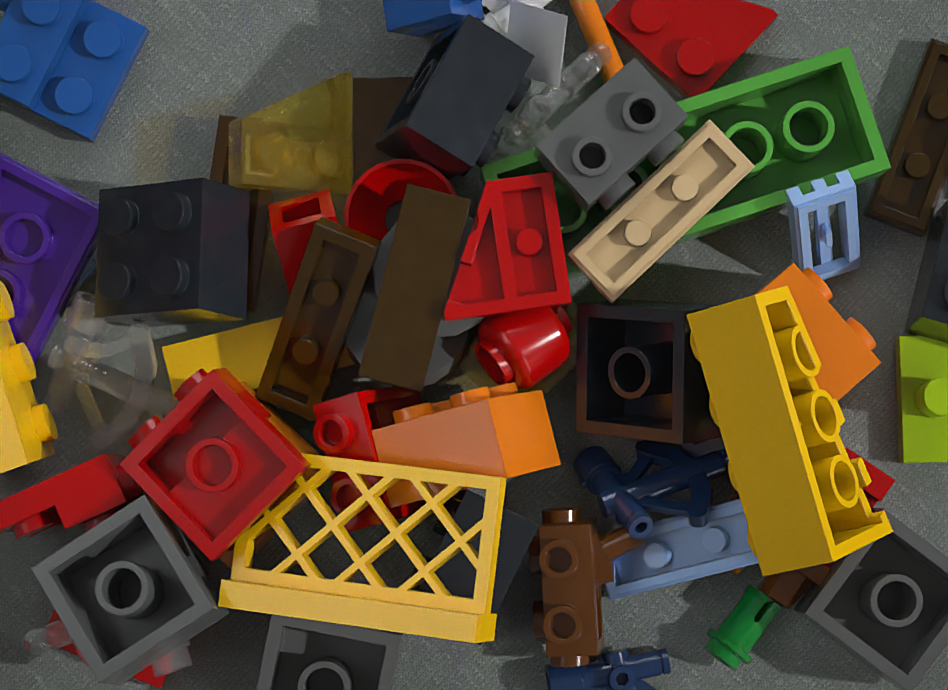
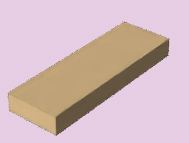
M709 119L575 246L566 257L612 304L755 166Z

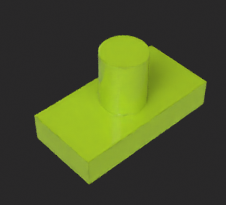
M920 335L895 337L899 463L948 462V343Z

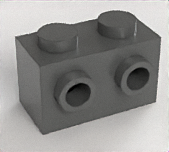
M634 57L535 145L534 157L548 172H552L554 179L585 213L598 202L607 210L636 184L628 176L647 158L654 166H657L684 141V138L677 131L684 125L688 115Z

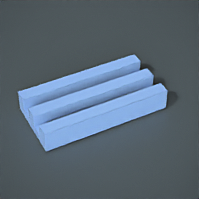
M848 170L836 173V184L827 187L823 178L811 181V193L802 195L798 186L786 190L793 263L801 271L806 268L812 269L822 280L861 267L856 185ZM838 203L842 258L833 260L829 206ZM812 211L818 263L814 267L808 213Z

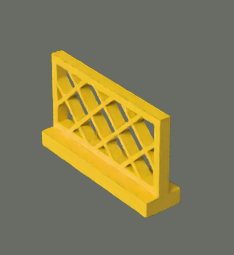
M301 453L311 464L309 468L321 470L310 479L304 472L296 480L300 487L275 508L271 505L263 513L265 517L259 522L257 519L235 541L231 578L229 580H221L218 607L468 643L494 641L497 614L491 613L507 478ZM337 471L346 472L363 495L336 516L317 488ZM363 474L384 478L372 487ZM406 479L413 483L427 503L402 524H399L379 496L398 480ZM426 482L446 484L448 486L435 495ZM463 487L486 489L483 519L464 533L443 504ZM308 497L327 525L301 546L282 517ZM370 504L388 528L390 534L364 554L344 525ZM434 512L455 542L428 563L407 533ZM272 526L291 552V555L273 570L252 568L255 539ZM333 534L354 561L350 567L335 579L324 578L309 557L311 552ZM481 535L478 552L471 542ZM396 542L399 543L418 569L417 573L398 588L387 586L371 564ZM461 550L477 570L473 598L451 595L435 573ZM299 563L306 575L287 572ZM362 572L370 584L350 580ZM426 580L434 593L413 589Z

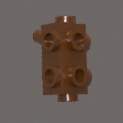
M579 507L543 509L539 536H534L529 545L531 574L542 576L543 600L534 601L533 603L534 636L536 640L545 639L546 657H550L551 666L554 667L584 666L590 663L589 656L600 654L605 645L601 585L614 582L613 559L646 544L644 538L635 539L631 537L624 526L600 536L597 517L581 518Z

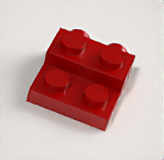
M202 368L192 374L174 394V397L179 401L177 406L163 420L156 415L146 421L129 439L128 443L133 447V450L119 464L211 561L220 558L311 466L302 454L268 420L272 415L226 368L212 369L209 373Z
M391 386L359 391L312 405L316 417L313 431L315 442L322 452L329 457L379 462L371 430L395 424L393 411L423 404L420 391ZM337 471L331 476L333 487L330 499L334 510L340 514L363 494L346 472ZM363 474L372 487L383 478L381 476ZM385 491L379 496L395 519L411 516L427 503L425 500L390 508L387 492ZM369 504L346 523L344 527L348 532H352L383 522Z
M104 453L0 500V533L14 532L17 539L26 536L32 538L62 524L65 530L85 528L87 532L139 497L149 495L119 465L125 459V456Z

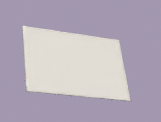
M511 0L507 38L535 56L525 76L559 88L568 16Z

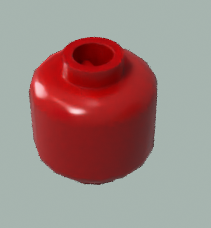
M561 306L484 317L478 325V342L474 344V353L483 370L496 384L503 385L515 382L517 389L530 388L568 360L571 351L568 333L572 331V323Z

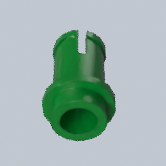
M750 585L744 590L745 593L718 630L709 629L707 635L711 639L704 647L714 658L733 671H736L742 662L745 664L750 663L752 659L748 653L775 616L779 615L782 611L775 602H767L768 596Z

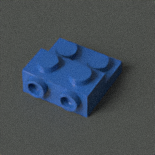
M0 0V10L5 12L0 22V97L94 143L150 31L146 26L93 0Z

